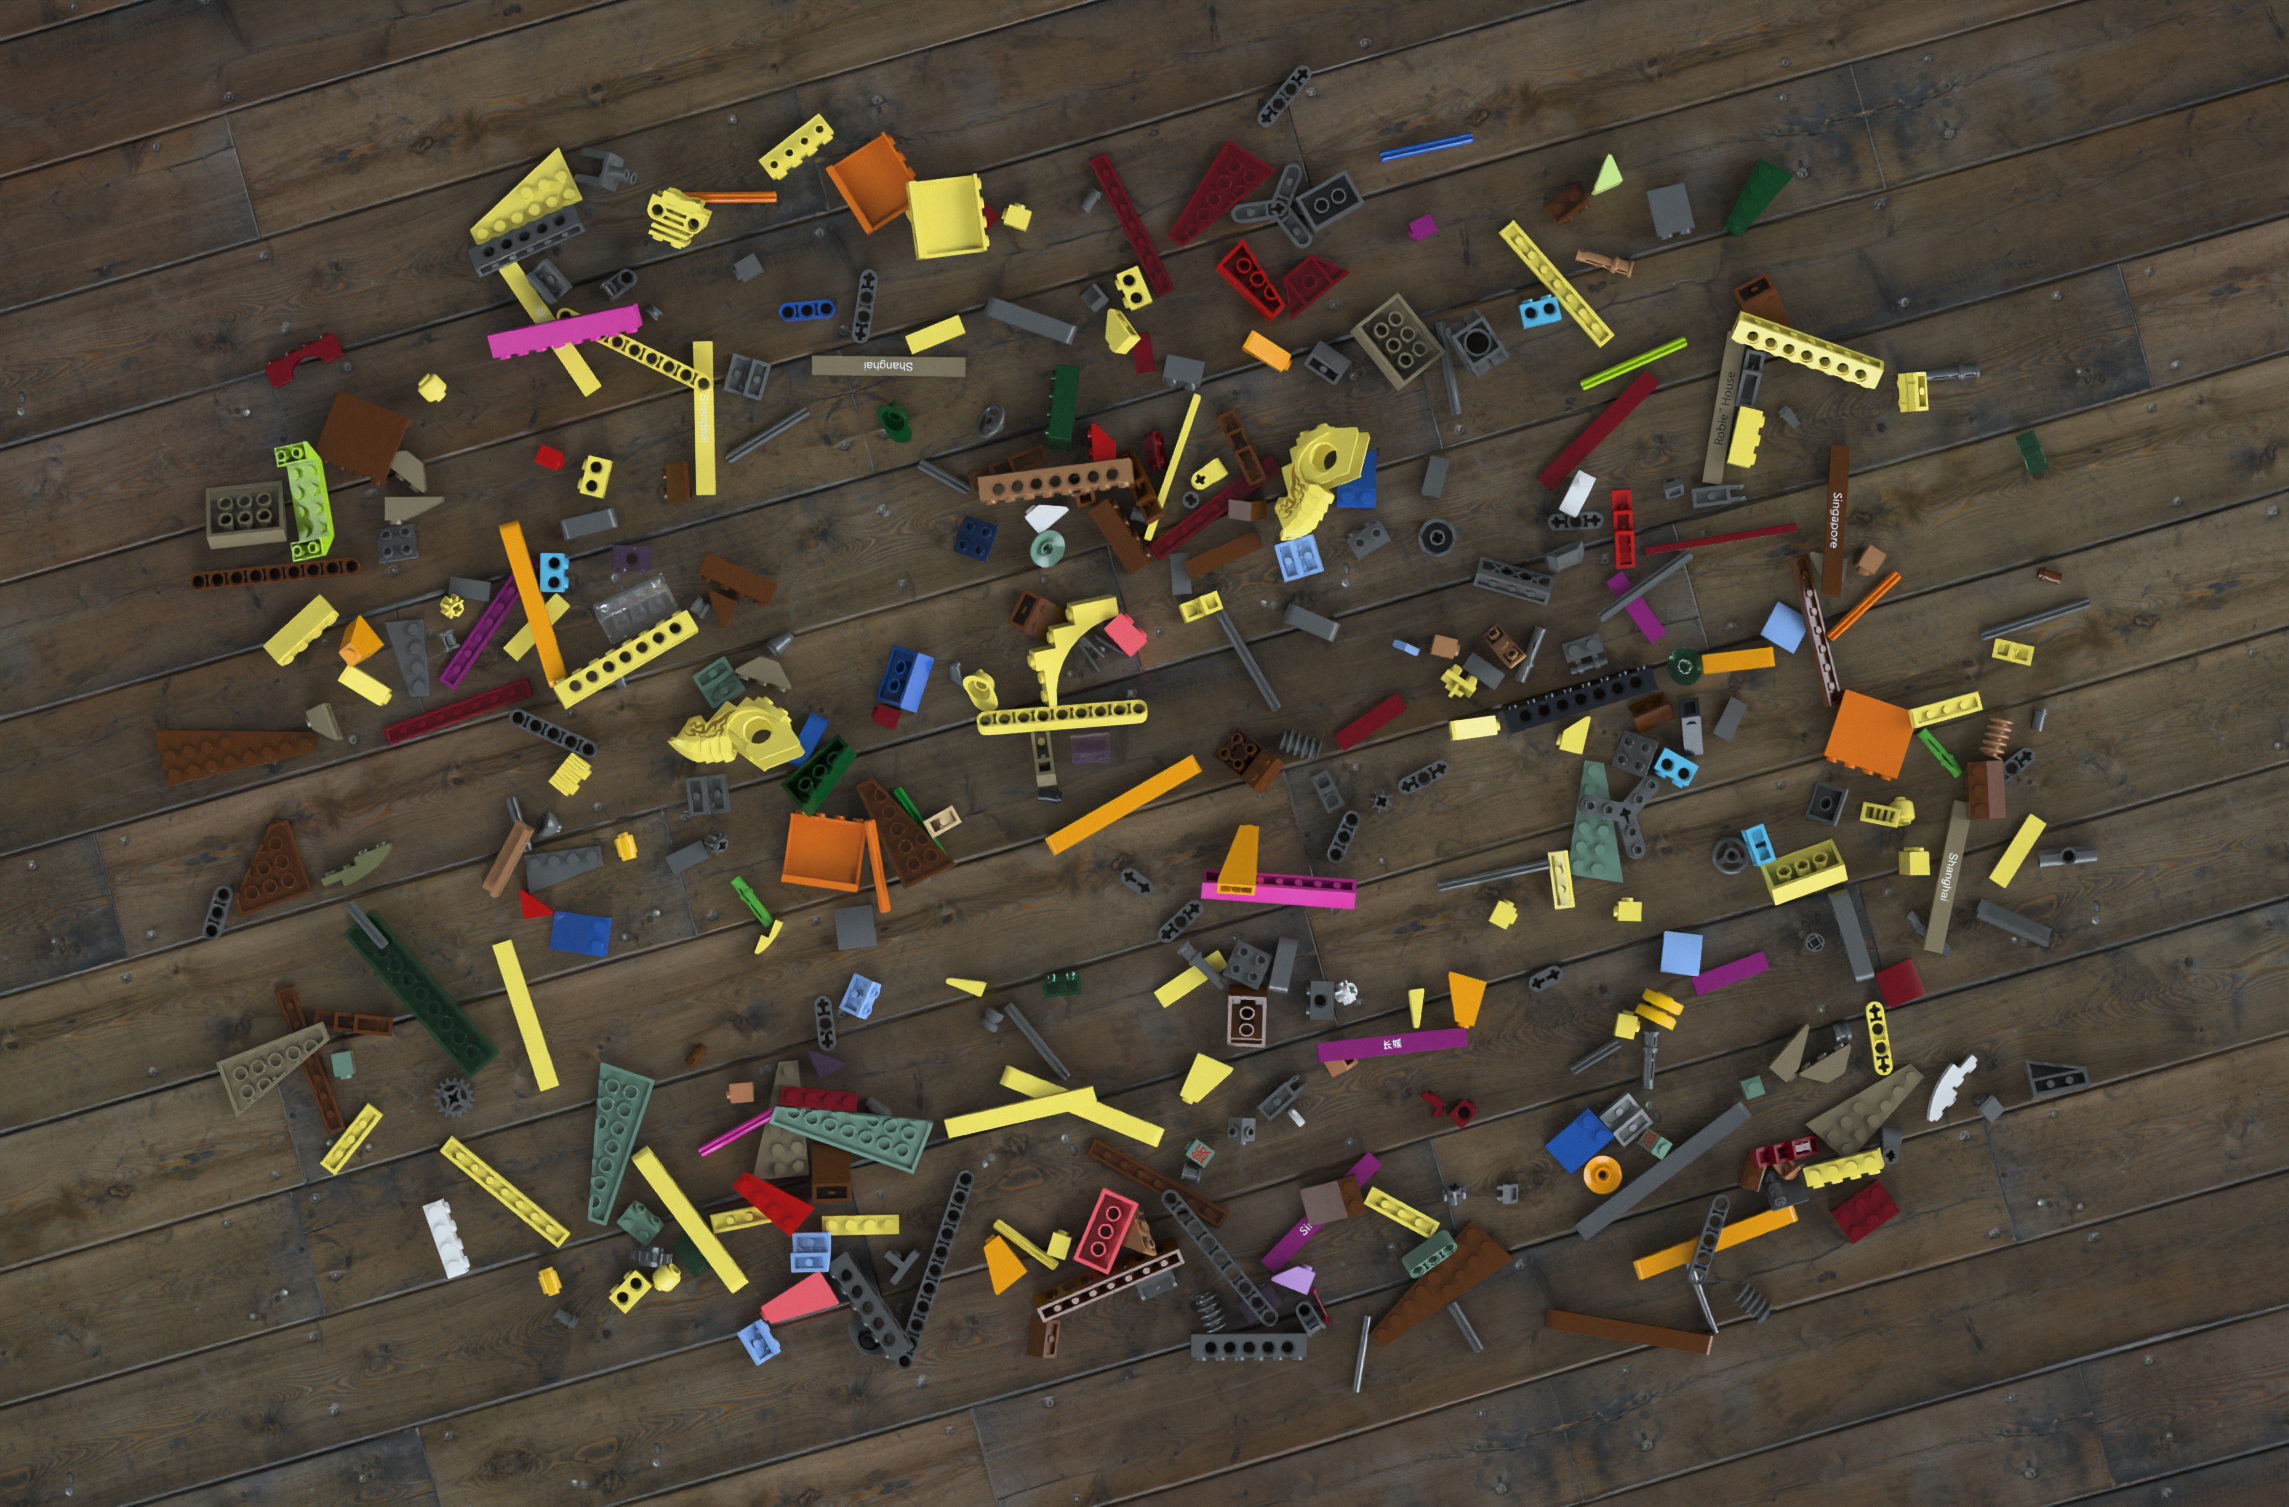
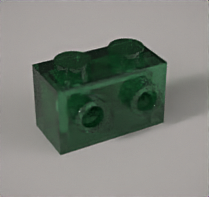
M1076 971L1065 972V976L1057 977V974L1045 975L1046 978L1042 979L1044 999L1082 995L1080 975H1076Z

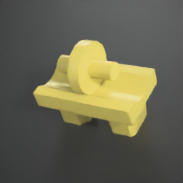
M1456 664L1447 669L1441 680L1447 683L1445 688L1451 691L1448 697L1452 698L1455 694L1460 698L1462 695L1470 698L1476 690L1475 686L1478 679L1470 674L1466 680L1459 677L1463 670Z

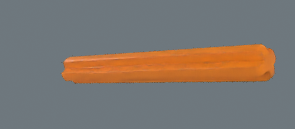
M683 192L687 196L706 200L705 203L777 201L776 192Z
M1892 571L1827 632V637L1831 641L1836 640L1901 579L1900 574L1897 571Z
M868 819L864 821L877 900L879 911L885 913L889 912L891 907L877 827L874 819Z

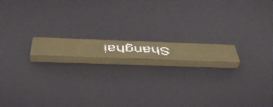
M812 356V375L965 377L966 357Z
M1953 800L1922 950L1939 954L1943 953L1970 820H1967L1966 802Z

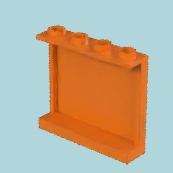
M884 132L881 133V136L834 166L830 165L826 168L827 173L867 235L909 210L906 183L915 181L914 177L916 176L911 167L907 168L903 161L906 159L900 150L896 152L893 147L896 143L891 135L886 136Z
M1844 689L1841 696L1842 700L1822 755L1826 756L1825 760L1837 763L1838 760L1844 762L1845 767L1851 769L1859 767L1863 769V773L1872 776L1873 773L1880 774L1881 779L1890 782L1892 779H1897L1914 730L1912 729L1908 710Z
M796 810L795 813H791L781 882L858 892L866 839L864 819L853 818L852 821H845L844 816L834 815L833 819L826 818V814L816 812L814 816L809 818L802 810Z

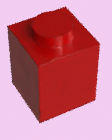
M541 444L534 462L558 471L559 468H563L566 458H564V453Z

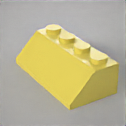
M1832 839L1784 855L1760 866L1775 905L1848 880L1845 864Z

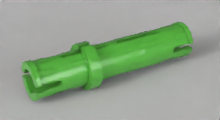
M1926 727L1917 734V737L1940 760L1941 766H1945L1955 778L1964 771L1953 759L1954 756L1942 747ZM1928 739L1939 749V752L1933 747V745L1928 741ZM1941 754H1943L1949 760L1953 767L1943 758Z
M740 875L730 882L740 894V899H744L764 928L775 921L754 895V890L748 887Z

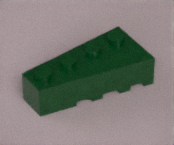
M1759 158L1722 229L1740 237L1791 180L1793 175Z
M1057 364V369L1052 371L1051 381L1055 382L1054 388H1050L1049 400H1053L1052 407L1048 406L1047 418L1051 419L1050 425H1046L1045 436H1048V449L1071 451L1080 373L1079 366Z
M837 734L780 785L810 818L856 758L857 754Z

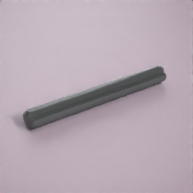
M1437 321L1434 323L1437 341L1446 351L1440 359L1450 414L1457 415L1462 410L1449 339L1445 333V329H1447L1445 321Z
M805 406L801 407L728 452L725 458L729 463H733L809 416L808 409Z
M1012 1002L1007 1004L1004 1010L1060 1079L1065 1081L1070 1077L1067 1069Z

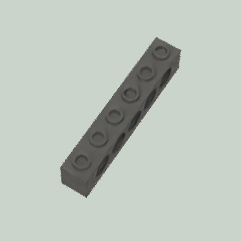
M572 204L564 206L552 214H546L543 218L536 221L528 222L525 226L518 229H512L500 237H494L482 245H476L468 250L476 272L481 278L583 233L585 229L576 208Z
M851 1251L845 1252L833 1260L829 1266L830 1275L841 1284L839 1286L840 1290L844 1295L849 1296L852 1308L855 1311H859L862 1316L860 1318L862 1323L866 1327L869 1326L873 1332L871 1333L872 1338L876 1343L881 1344L885 1357L896 1360L912 1349L914 1345ZM846 1270H849L852 1274L850 1280H847L844 1276ZM857 1286H860L862 1288V1294L860 1296H857L855 1293V1288ZM868 1301L873 1304L871 1312L866 1310V1303ZM879 1317L884 1321L882 1328H879L876 1324ZM889 1333H891L894 1336V1342L892 1344H890L887 1341V1336Z
M1191 1332V1357H1195V1361H1206L1207 1357H1214L1215 1361H1224L1226 1357H1233V1360L1236 1361L1245 1360V1357H1253V1360H1264V1357H1272V1360H1283V1357H1291V1360H1303V1357H1307V1333ZM1289 1341L1293 1344L1290 1351L1282 1349L1284 1342ZM1233 1342L1235 1344L1234 1350L1226 1351L1224 1349L1225 1343ZM1246 1342H1252L1254 1349L1252 1351H1245L1243 1345ZM1265 1342L1273 1343L1271 1351H1265L1262 1348ZM1206 1343H1215V1350L1212 1352L1205 1349Z

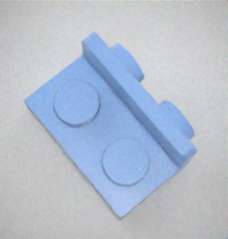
M854 973L839 1008L859 1018L866 1019L872 1011L875 998L880 993L881 984Z

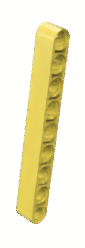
M562 308L557 313V319L562 318L566 312H569L571 316L580 314L571 309ZM622 334L615 337L605 335L604 338L596 340L700 392L708 393L713 389L714 382L709 376ZM617 337H621L623 340L620 347H615L613 343ZM637 345L640 348V352L633 356L631 348ZM656 354L657 361L650 364L648 362L649 355ZM668 362H673L674 369L671 372H666L665 365ZM689 370L691 378L685 381L682 378V374L684 371ZM702 379H707L709 382L708 387L705 389H701L699 385Z
M1142 700L981 712L977 716V728L982 735H997L1137 724L1146 721L1148 713L1147 705ZM1138 709L1143 711L1142 713H1135ZM1117 711L1124 712L1121 715L1115 714ZM1101 712V713H1104L1105 715H1103V716H1097L1096 714H1098V713ZM1079 714L1086 715L1083 718L1077 717ZM1066 716L1065 719H1059L1058 717ZM1041 717L1047 718L1045 721L1039 720ZM1021 719H1028L1027 722H1020ZM1003 720H1008V721H1009V722L1006 723V724L1000 723V722L1003 721ZM983 722L990 723L988 725H982Z
M1006 1065L999 1082L1006 1087L1034 1098L1068 1091V1089ZM1097 1102L1095 1106L1068 1111L1155 1147H1158L1165 1130L1100 1102Z
M646 1145L631 1156L635 1165L728 1289L734 1294L749 1281L651 1149Z

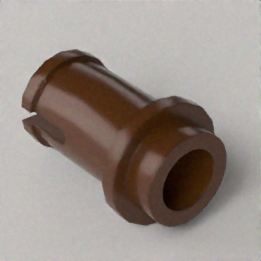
M2044 566L2038 569L2036 578L2039 581L2045 580L2059 585L2062 580V573L2048 570Z
M700 1042L694 1045L695 1048L685 1059V1062L691 1064L690 1066L693 1068L702 1056L707 1054L708 1048Z

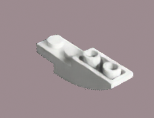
M1969 1054L1958 1067L1950 1063L1945 1069L1930 1097L1926 1117L1929 1121H1937L1944 1114L1942 1110L1946 1106L1950 1107L1957 1098L1955 1096L1958 1093L1952 1088L1954 1086L1957 1088L1964 1080L1962 1077L1967 1072L1971 1073L1977 1066L1975 1063L1978 1059L1973 1055Z

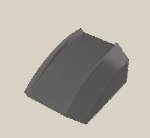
M1580 539L1543 555L1548 569L1559 574L1561 570L1576 564L1580 565L1584 556L1583 542Z

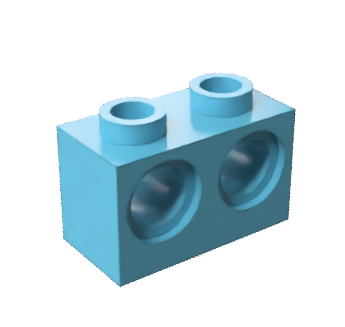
M1551 294L1540 297V301L1533 302V299L1521 301L1522 305L1518 306L1523 329L1562 319L1557 297H1552ZM1545 304L1553 306L1554 311L1552 314L1544 312L1543 307ZM1528 308L1533 309L1535 317L1527 318L1525 310Z
M541 553L540 592H565V588H568L569 579L565 577V569H569V558H565L566 554ZM553 558H558L560 561V565L556 569L550 566V561ZM553 577H557L560 581L559 586L556 588L550 586V580Z
M1663 748L1652 768L1656 770L1655 774L1664 779L1666 776L1673 779V784L1682 788L1683 785H1689L1699 766L1669 749ZM1664 759L1671 761V767L1668 770L1663 769L1661 766V762ZM1681 768H1685L1688 771V776L1685 779H1681L1678 776V771Z
M1756 824L1741 830L1754 866H1761L1776 860L1763 824Z

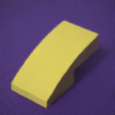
M1217 591L1178 606L1185 623L1223 609Z
M1996 638L1992 657L2031 666L2035 647Z
M775 920L769 937L761 935L754 953L760 954L773 942L784 922Z

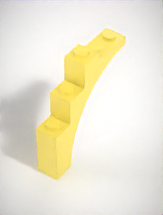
M1108 594L1067 603L1068 609L1065 612L1067 620L1070 622L1048 626L1049 632L1046 633L1048 643L1051 645L1029 649L1030 655L1027 656L1028 664L1032 669L1040 671L1038 672V680L1042 684L1043 690L1040 692L1042 702L1049 707L1057 705L1056 690L1058 676L1063 661L1071 647L1090 628L1104 620L1119 615L1115 596Z

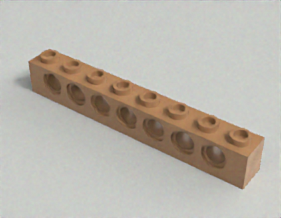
M1130 458L978 477L980 500L983 503L985 502L986 505L997 504V501L1004 500L1006 503L1015 502L1016 498L1032 500L1035 499V496L1042 495L1043 498L1053 497L1055 493L1071 495L1073 491L1080 490V493L1092 492L1094 488L1110 490L1111 486L1117 485L1118 488L1130 487V484L1134 483L1133 466ZM1116 470L1118 472L1117 477L1113 480L1109 479V473ZM1092 473H1098L1099 475L1098 480L1095 482H1091L1089 479ZM1074 475L1080 477L1077 484H1071V478ZM1054 478L1061 479V483L1057 487L1052 486ZM1036 480H1041L1042 482L1039 489H1033V483ZM1021 482L1023 484L1022 490L1014 491V485ZM998 485L1004 486L1001 494L995 493V488Z

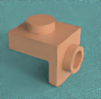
M1793 1160L1771 1165L1779 1178L1785 1180L1795 1178L1798 1175L1797 1172L1801 1170L1800 1165H1796Z

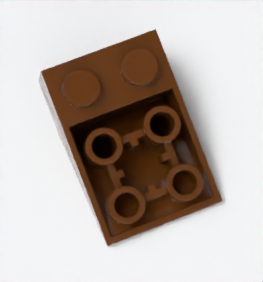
M1767 272L1730 291L1740 311L1785 327L1791 325L1777 290Z
M1024 588L1007 623L1049 644L1046 633L1049 632L1048 626L1070 621L1067 620L1065 609Z
M1238 727L1234 729L1213 756L1261 795L1285 766L1277 757Z
M826 1143L812 1144L813 1203L852 1201L851 1152Z

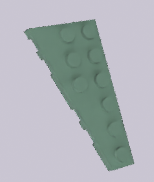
M1584 760L1578 803L1584 796L1610 800L1604 763ZM1577 803L1569 853L1571 875L1623 883L1614 821L1581 813Z

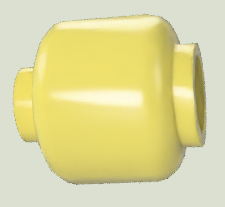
M428 373L418 382V392L428 402L435 400L439 402L446 395L444 392L446 384L436 374L430 375Z
M1897 797L1894 799V802L1889 804V807L1901 809L1898 826L1911 824V821L1915 818L1912 801L1906 800L1905 797ZM1893 811L1891 812L1890 817L1892 823L1895 815V812Z
M663 1263L662 1267L652 1274L654 1287L659 1291H671L680 1282L681 1272L679 1268L673 1263Z

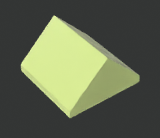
M1608 154L1604 159L1592 190V195H1597L1613 188L1623 181L1612 155Z

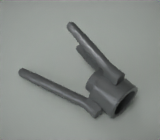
M1088 630L1077 640L1079 642L1078 646L1083 650L1095 670L1099 672L1100 669L1087 648L1092 647L1102 657H1105V654L1094 644L1096 642L1094 638L1121 654L1124 651L1097 635L1093 630L1091 632Z

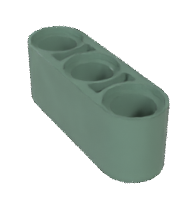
M1442 1230L1406 1254L1402 1259V1263L1411 1277H1420L1453 1254L1457 1249V1244L1447 1230Z

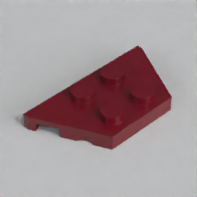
M1311 254L1282 278L1290 318L1293 320L1350 272Z

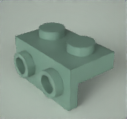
M637 1200L629 1206L616 1222L644 1246H647L665 1225Z

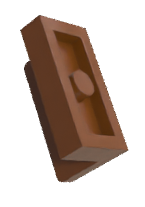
M1664 692L1628 706L1639 733L1674 719L1670 703Z
M1031 1317L1027 1348L1028 1355L1040 1358L1057 1357L1061 1320L1051 1319L1043 1323L1041 1318Z

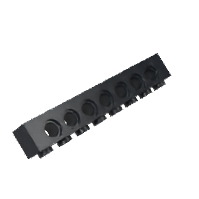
M1646 665L1635 668V673L1621 672L1617 674L1615 679L1610 680L1608 676L1598 679L1599 683L1595 685L1588 682L1580 685L1581 689L1573 691V688L1562 690V695L1555 696L1552 693L1543 696L1544 700L1539 702L1535 698L1525 701L1526 705L1519 708L1518 704L1506 707L1507 711L1503 712L1509 733L1513 734L1658 690L1652 668L1647 669ZM1633 677H1637L1640 680V685L1637 688H1633L1630 685V680ZM1615 682L1619 683L1622 687L1621 692L1618 694L1612 691V685ZM1596 688H1600L1603 691L1601 699H1596L1593 695ZM1579 693L1585 697V702L1582 705L1575 702V696ZM1559 699H1563L1567 703L1564 710L1557 708L1556 704ZM1540 705L1548 707L1547 715L1542 716L1539 714L1538 708ZM1527 710L1530 713L1528 721L1521 720V711Z

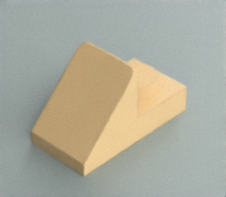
M950 806L923 823L933 839L962 821L953 806Z

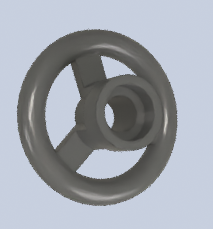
M992 404L981 413L976 424V432L979 437L987 439L1003 430L1005 410L1002 405ZM997 409L999 415L993 416L991 411ZM985 417H986L985 426H984V428L982 429V424H983V421H984V419H985Z
M1734 836L1720 839L1712 850L1713 864L1719 871L1725 874L1741 872L1748 865L1750 859L1746 843ZM1733 842L1742 847L1744 858L1740 857L1739 851L1733 848ZM1724 843H1727V850L1724 852V856L1718 860L1717 853L1719 848ZM1729 852L1734 853L1733 859L1728 858ZM1725 862L1740 863L1738 867L1733 869L1722 866Z

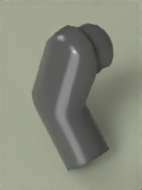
M953 660L948 666L950 679L964 688L963 680L965 677L960 673L961 662Z

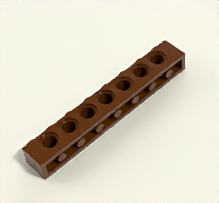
M1173 1236L1156 1243V1256L1137 1251L1114 1261L1109 1274L1095 1269L1033 1295L1037 1311L1043 1323L1184 1264L1185 1262L1175 1237Z

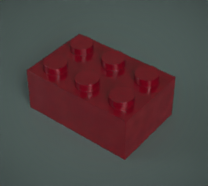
M1875 1178L1828 1212L1850 1243L1854 1245L1899 1213L1900 1210L1880 1181Z

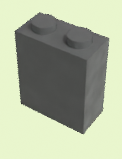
M1684 182L1645 193L1656 238L1661 237V240L1672 238V234L1680 233V235L1689 234L1691 229L1695 228Z

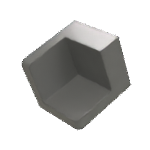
M1095 283L1081 295V299L1094 314L1109 302V299Z

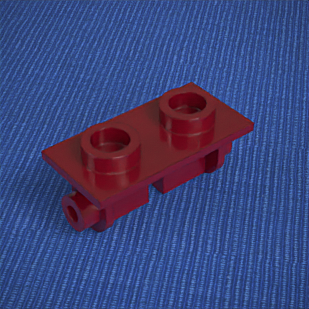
M1161 431L1144 433L1145 450L1153 451L1152 454H1147L1148 467L1151 468V471L1167 469L1168 458L1164 453V437Z

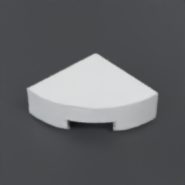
M1291 1107L1287 1111L1299 1127L1305 1123L1304 1119L1294 1108Z

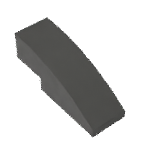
M1746 346L1735 406L1754 409L1766 351Z

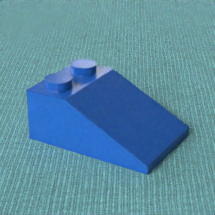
M1366 451L1361 470L1362 477L1337 486V508L1375 509L1376 451Z
M555 910L550 949L606 957L608 954L612 918Z
M1586 1107L1553 1137L1545 1147L1572 1174L1604 1147L1614 1135Z

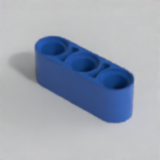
M829 300L785 303L780 307L779 314L786 322L828 319L835 314V306ZM823 305H831L832 310L829 314L821 312ZM805 306H810L813 309L809 316L802 314V309ZM785 308L793 309L791 317L783 316Z
M813 712L810 714L798 737L805 753L799 758L788 761V763L799 768L811 758L829 723L828 720Z

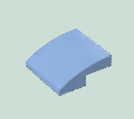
M1314 534L1274 545L1285 582L1324 571Z
M1778 601L1760 635L1794 654L1806 632L1803 616Z
M1664 931L1660 972L1698 976L1703 935Z
M831 1232L793 1233V1253H790L791 1273L828 1272L831 1257Z

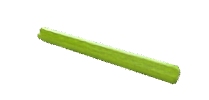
M1684 336L1581 380V387L1583 390H1587L1687 346V341Z

